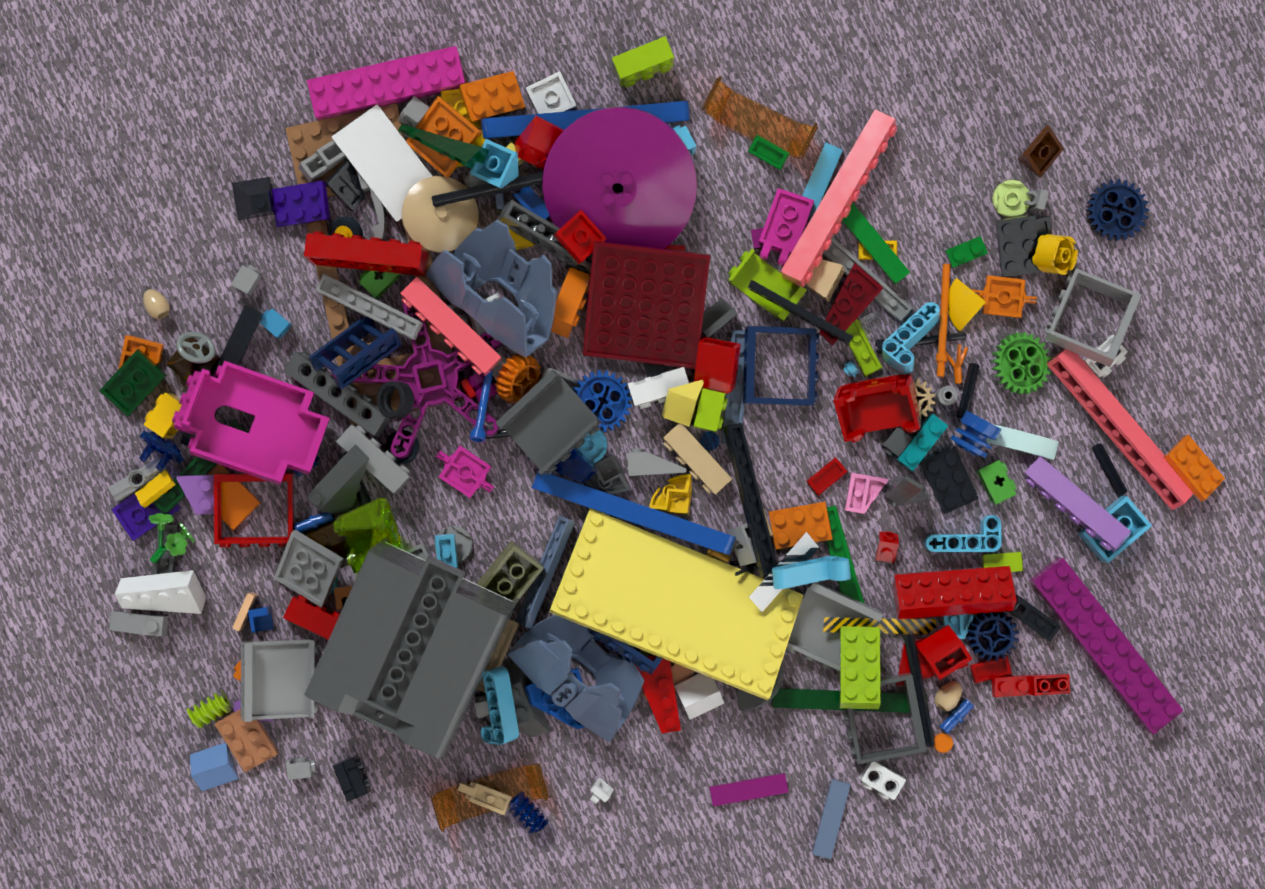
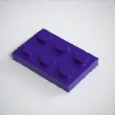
M326 181L272 189L276 227L330 220L327 189L324 184Z
M135 493L111 509L132 541L137 540L157 526V524L150 522V515L162 513L153 503L146 508L142 507ZM178 503L168 514L173 515L181 510L182 507Z

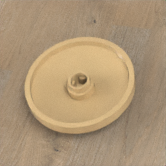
M445 176L428 177L415 184L407 193L401 211L403 227L412 241L420 242V245H423L425 250L429 252L455 251L477 228L479 213L476 200L474 198L434 207L432 196L467 187L461 182Z

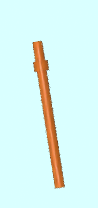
M943 264L939 341L935 360L937 362V377L939 378L944 377L945 363L947 362L946 337L950 264Z

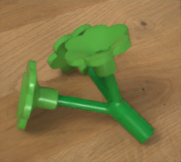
M162 513L149 516L150 522L157 524V529L159 530V548L150 558L152 563L156 564L168 550L172 556L185 554L186 538L195 543L193 537L180 522L181 533L177 532L167 535V542L164 546L163 530H165V524L173 522L174 518L170 514L164 515Z

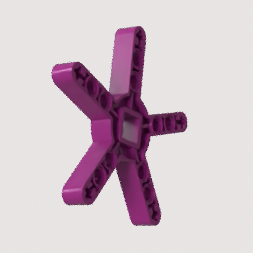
M403 303L405 314L415 319L418 318L415 314L416 312L412 313V309H409ZM425 321L416 340L411 339L415 353L407 359L404 366L376 364L363 373V378L359 376L352 382L383 385L389 381H398L408 384L414 394L412 410L419 409L421 413L418 418H412L409 413V415L402 419L391 445V452L398 459H404L409 455L429 407H436L446 403L471 425L476 427L477 419H471L469 414L474 410L478 411L479 406L457 389L459 383L458 373L472 365L469 360L460 362L458 360V350L447 355L442 351L432 349ZM487 332L480 335L485 342L486 338L488 342L490 341V347L493 350L503 345L500 341L492 340L493 337L487 334ZM419 337H425L426 343L424 345H417L416 340ZM438 367L442 385L422 389L418 372ZM370 370L377 371L376 377L372 379L367 377V373ZM390 371H395L397 374L393 380H389L386 377ZM458 398L464 399V406L456 407L454 405L455 400ZM486 413L485 422L488 425L492 423L494 430L486 431L485 425L483 428L485 429L486 436L492 437L497 434L498 425L496 420ZM412 427L413 433L410 436L403 435L404 428ZM401 437L405 441H409V443L404 442L403 448L405 449V451H401L400 454H398L396 447H401L403 443L402 440H400Z

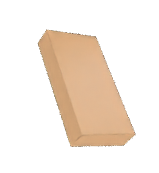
M251 592L246 595L233 625L234 630L242 631L249 617L248 610L253 608L258 596L257 594Z

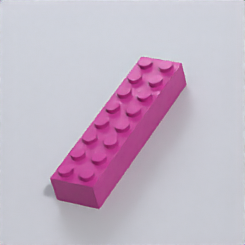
M457 46L307 80L314 115L317 120L371 109L375 105L381 107L411 101L414 96L419 99L441 94V91L459 89L461 84L466 83Z

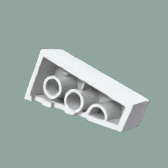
M194 570L121 578L115 592L121 608L201 614L206 601L205 593Z

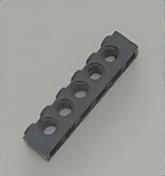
M513 200L504 206L498 220L508 225L511 231L577 270L591 275L593 252L583 262L578 264L554 237V234L560 228Z
M303 351L293 354L283 370L285 373L373 436H380L392 418L382 415L378 405L373 403L374 399L367 394L362 395L358 392V388L351 383L341 390L342 393L338 397L337 389L339 387H337L332 373L325 366L316 372L309 359L310 353ZM308 366L311 367L310 375L307 374ZM323 377L326 378L325 386L322 385ZM353 398H355L357 401L355 407L352 406ZM368 409L372 411L371 418L367 417Z

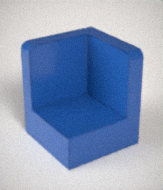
M271 606L248 610L252 633L274 628Z

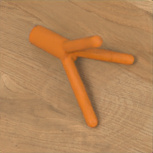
M958 344L956 363L946 351L947 359L954 368L956 384L962 383L961 366L968 351V347H965L961 355V344Z

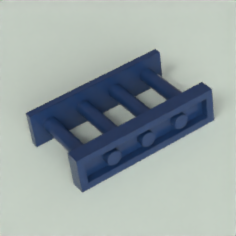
M363 316L312 353L309 359L316 372L324 366L332 371L331 373L337 387L342 390L400 347L401 343L394 329L391 328L383 334L376 329L373 319ZM367 334L377 338L369 345L361 340ZM355 344L362 350L353 356L346 350ZM340 355L347 361L338 367L331 361Z

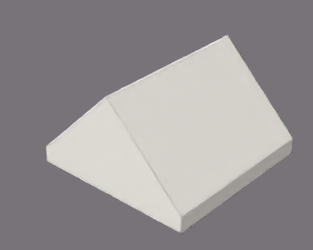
M701 673L674 685L689 720L724 704L714 679Z

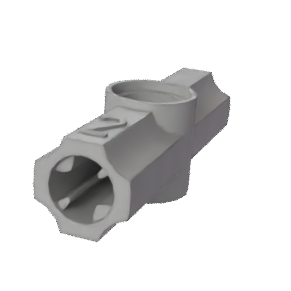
M159 457L142 468L130 472L127 477L108 488L115 500L119 502L141 489L164 470H167ZM142 475V482L135 484L136 476Z

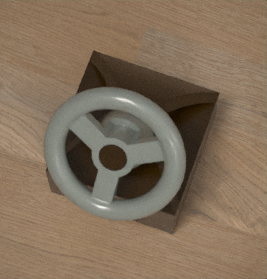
M186 332L182 334L176 342L177 350L166 366L186 381L189 375L193 376L195 371L201 372L202 369L210 371V376H212L221 357L215 352L213 342L206 335L199 332Z

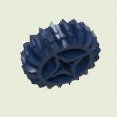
M990 612L987 613V616L985 613H980L981 619L978 616H974L977 622L976 624L970 622L969 625L974 628L967 631L972 633V636L966 637L969 641L973 640L968 645L970 648L976 647L973 653L978 654L980 652L979 658L981 659L986 655L987 661H990L992 656L994 661H998L999 656L1002 659H1006L1005 652L1011 655L1012 652L1009 648H1017L1012 644L1013 641L1019 642V639L1014 637V635L1019 634V631L1013 630L1017 626L1016 623H1011L1013 618H1006L1007 613L1002 612L1001 615L1000 612H994V614ZM992 620L987 630H980L985 622ZM998 621L1005 625L1007 635L1000 633ZM994 630V633L1001 637L993 638L994 640H992V638L988 635H985V633L990 634V632L992 633V631ZM978 636L986 638L987 650L981 646ZM999 641H1006L1003 647L993 651V648H996V644Z

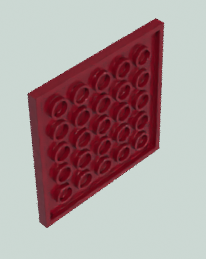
M594 241L583 355L695 369L698 343L701 339L711 254Z

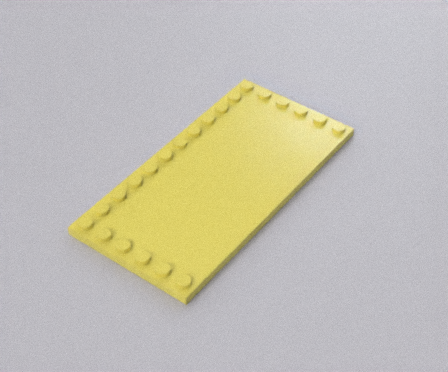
M590 508L549 612L768 701L802 602L803 594L788 588L782 589L764 611L761 612L749 596L763 582L764 578L749 572L735 576V573L741 569Z

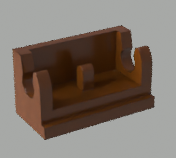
M353 585L334 588L337 610L343 609Z

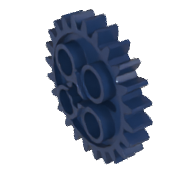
M1111 179L1107 182V185L1103 182L1100 184L1101 188L1096 187L1094 189L1096 194L1091 193L1089 195L1093 200L1086 202L1091 206L1085 210L1091 213L1086 219H1092L1093 221L1089 226L1095 225L1094 233L1100 230V237L1102 238L1107 235L1108 241L1113 236L1115 242L1120 240V236L1123 241L1127 240V235L1130 238L1134 237V232L1139 233L1141 231L1139 227L1146 225L1142 220L1149 218L1144 215V213L1150 211V209L1144 208V205L1149 202L1142 200L1146 194H1139L1141 188L1133 189L1135 183L1128 186V180L1123 181L1122 184L1120 179L1115 180V183ZM1108 194L1114 197V203L1108 201ZM1126 199L1132 201V208L1126 206ZM1118 206V210L1123 212L1117 214V210L1111 208H1115ZM1103 212L1109 215V221H1105L1102 218ZM1121 217L1127 220V226L1121 224Z

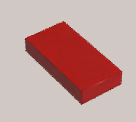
M835 457L806 482L819 496L848 471Z
M1005 655L1006 659L999 657L998 661L991 659L990 661L985 660L969 665L974 684L992 680L991 677H1003L1012 674L1007 655Z

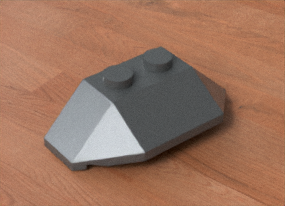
M515 662L505 665L504 667L508 670L519 732L535 737L551 731L544 712L531 706L524 686L532 684L531 680Z

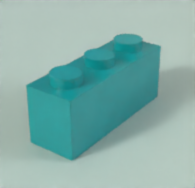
M929 415L912 437V441L895 460L908 471H914L948 425L936 415Z

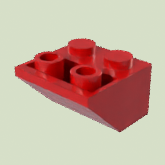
M949 625L916 644L932 673L939 680L973 660L962 641Z

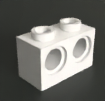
M877 761L868 762L859 777L863 781L861 785L869 790L875 788L879 791L878 795L886 800L889 797L895 800L906 782L904 777ZM872 771L878 773L875 780H869L868 778L869 773ZM888 781L894 782V787L891 790L885 789V784Z

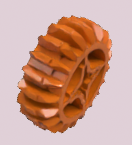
M519 353L517 355L513 354L511 359L507 358L506 363L502 364V369L498 370L499 375L496 377L498 381L495 383L497 387L496 392L501 399L508 403L516 404L540 381L539 376L542 372L540 371L541 366L538 364V361L530 355L524 357Z

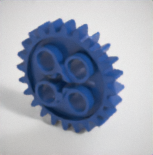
M598 370L596 376L593 372L589 373V378L586 375L582 376L584 382L577 381L579 388L574 387L573 390L584 403L586 401L592 402L593 409L591 411L595 413L600 404L598 399L603 397L606 386H609L603 398L605 404L600 405L596 416L602 422L599 428L601 427L602 432H606L607 427L610 431L614 430L613 424L616 427H620L619 420L625 422L626 419L623 415H630V412L626 409L632 407L631 404H628L632 397H627L630 390L624 389L627 383L621 384L622 377L615 379V373L608 376V370L604 371L603 375ZM595 383L601 387L599 394L593 391ZM611 392L617 393L618 400L616 402L610 399ZM604 409L609 410V419H605L602 416Z

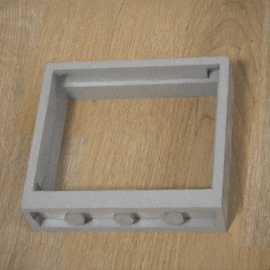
M1076 268L1073 275L1069 274L1065 281V284L1068 286L1066 290L1062 289L1059 295L1060 305H1055L1051 316L1054 319L1052 323L1049 321L1044 330L1047 333L1045 340L1110 367L1118 353L1141 294ZM1075 283L1127 304L1107 353L1055 332Z

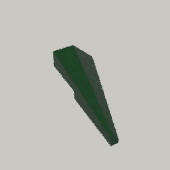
M403 124L398 129L399 132L472 169L475 162L483 164L489 152L488 149Z

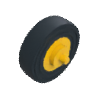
M351 217L337 218L328 229L329 236H332L333 233H338L349 238L352 235L363 237V230L360 224Z

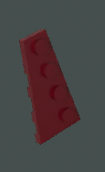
M854 263L825 321L846 331L881 292L883 287ZM822 330L818 332L831 346L838 340Z

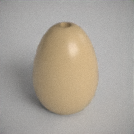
M149 289L144 293L143 302L148 314L155 319L165 318L170 312L167 299L160 292Z
M951 681L943 685L935 695V705L943 711L952 710L960 700L962 694L961 684L957 681Z

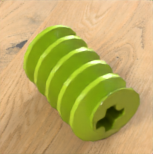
M222 690L221 696L214 693V700L207 697V704L201 700L200 708L194 704V711L190 708L186 709L191 722L195 726L202 728L204 723L208 725L211 723V720H217L218 716H224L225 712H231V703Z

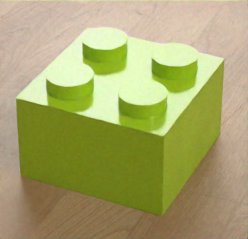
M702 388L692 428L714 433L717 429H721L723 417H720L721 410L724 411L726 409L728 400L724 398L725 393Z

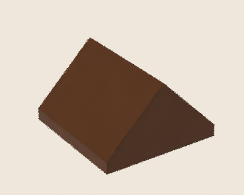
M1046 125L1017 160L1041 178L1064 148L1050 126Z

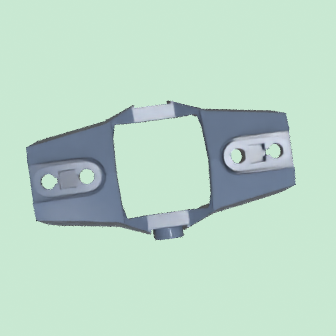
M497 219L484 229L476 228L457 247L453 254L444 250L434 260L426 276L452 305L458 306L467 312L484 328L487 334L515 352L527 357L549 340L553 325L556 290L552 285V263L545 255L533 258L529 262L515 252L517 248L510 235L508 225ZM488 281L498 282L514 295L518 308L506 297L488 302L475 291Z
M553 615L528 629L507 654L536 687L552 696V700L557 706H564V709L570 713L573 719L610 742L629 716L644 683V679L634 663H629L611 652L609 654L606 653L594 642V636L587 632V627L557 615ZM571 657L577 659L593 673L596 681L595 686L588 687L583 682L581 683L570 671Z

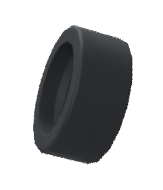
M389 381L383 384L377 395L379 411L387 418L399 419L409 415L414 405V394L410 386L398 381ZM395 389L400 394V404L396 411L391 406V396Z

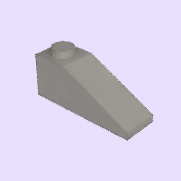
M642 448L631 449V453H627L629 476L686 473V468L651 453L642 452Z
M111 611L109 630L140 635L164 636L167 635L169 616Z

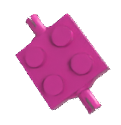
M461 445L450 457L441 450L438 452L440 455L437 454L436 458L445 463L444 469L439 475L440 479L469 498L480 487L489 493L492 492L491 489H494L495 486L485 481L486 475L492 468L491 465Z

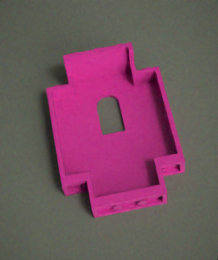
M224 361L223 366H218L215 375L218 378L210 376V371L202 369L201 372L195 371L193 376L189 375L186 383L188 390L186 394L182 393L179 404H181L180 411H175L172 422H174V429L195 435V438L191 437L188 445L191 455L281 485L287 468L310 475L330 419L308 410L314 392ZM221 406H228L255 416L250 432L247 433L217 422L214 416L215 411Z

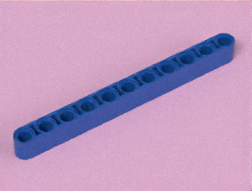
M689 101L622 106L648 112L666 123L690 121ZM599 109L481 119L483 139L520 136L535 116L565 130L578 118Z
M537 470L532 485L533 489L727 555L731 553L735 536L552 474L541 475L539 473L540 470Z

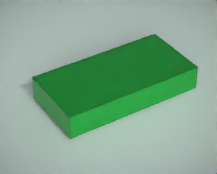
M758 134L748 150L752 155L779 170H782L790 155V152Z

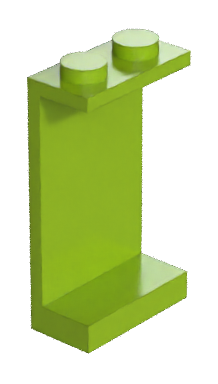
M755 250L745 251L739 259L742 261L738 267L733 266L727 274L730 276L728 281L783 322L790 312L750 291L747 288L750 281L753 280L795 304L798 303L807 290L784 279L779 271L754 253Z

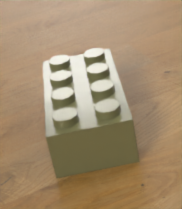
M511 540L477 582V585L514 601L515 598H521L544 567L538 559Z

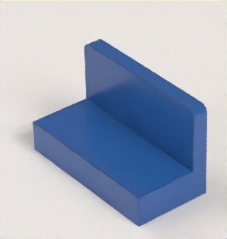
M530 186L524 187L518 193L515 192L513 194L514 199L521 206L545 220L550 217L546 204Z

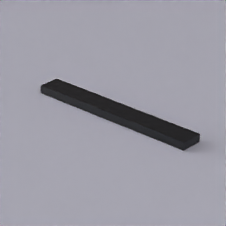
M248 305L244 306L212 377L218 378L215 376L219 365L223 366L224 361L240 366L264 313ZM185 432L181 443L188 446L191 437L195 438V435Z
M742 423L727 425L723 427L759 575L760 577L767 576L771 573L772 568L777 566L743 425Z

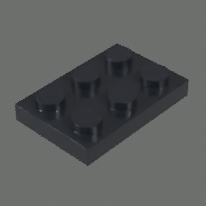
M1032 214L996 220L1001 277L1041 272L1037 265H1034L1032 262L1038 244L1036 216Z
M955 446L920 462L943 515L979 499Z

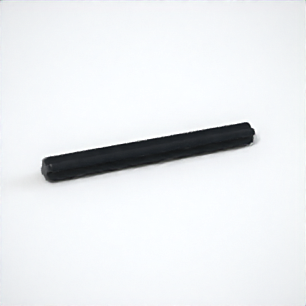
M543 172L517 177L503 188L488 183L432 196V203L434 207L542 184Z
M906 634L903 638L910 673L913 676L926 747H931L935 745L915 637L913 634Z

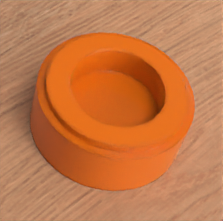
M946 733L935 735L934 748L941 753L950 751L953 746L952 738Z

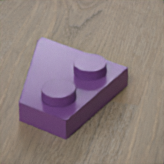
M214 475L176 476L195 514H214Z

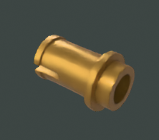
M709 548L706 551V555L724 563H728L731 554L727 555Z

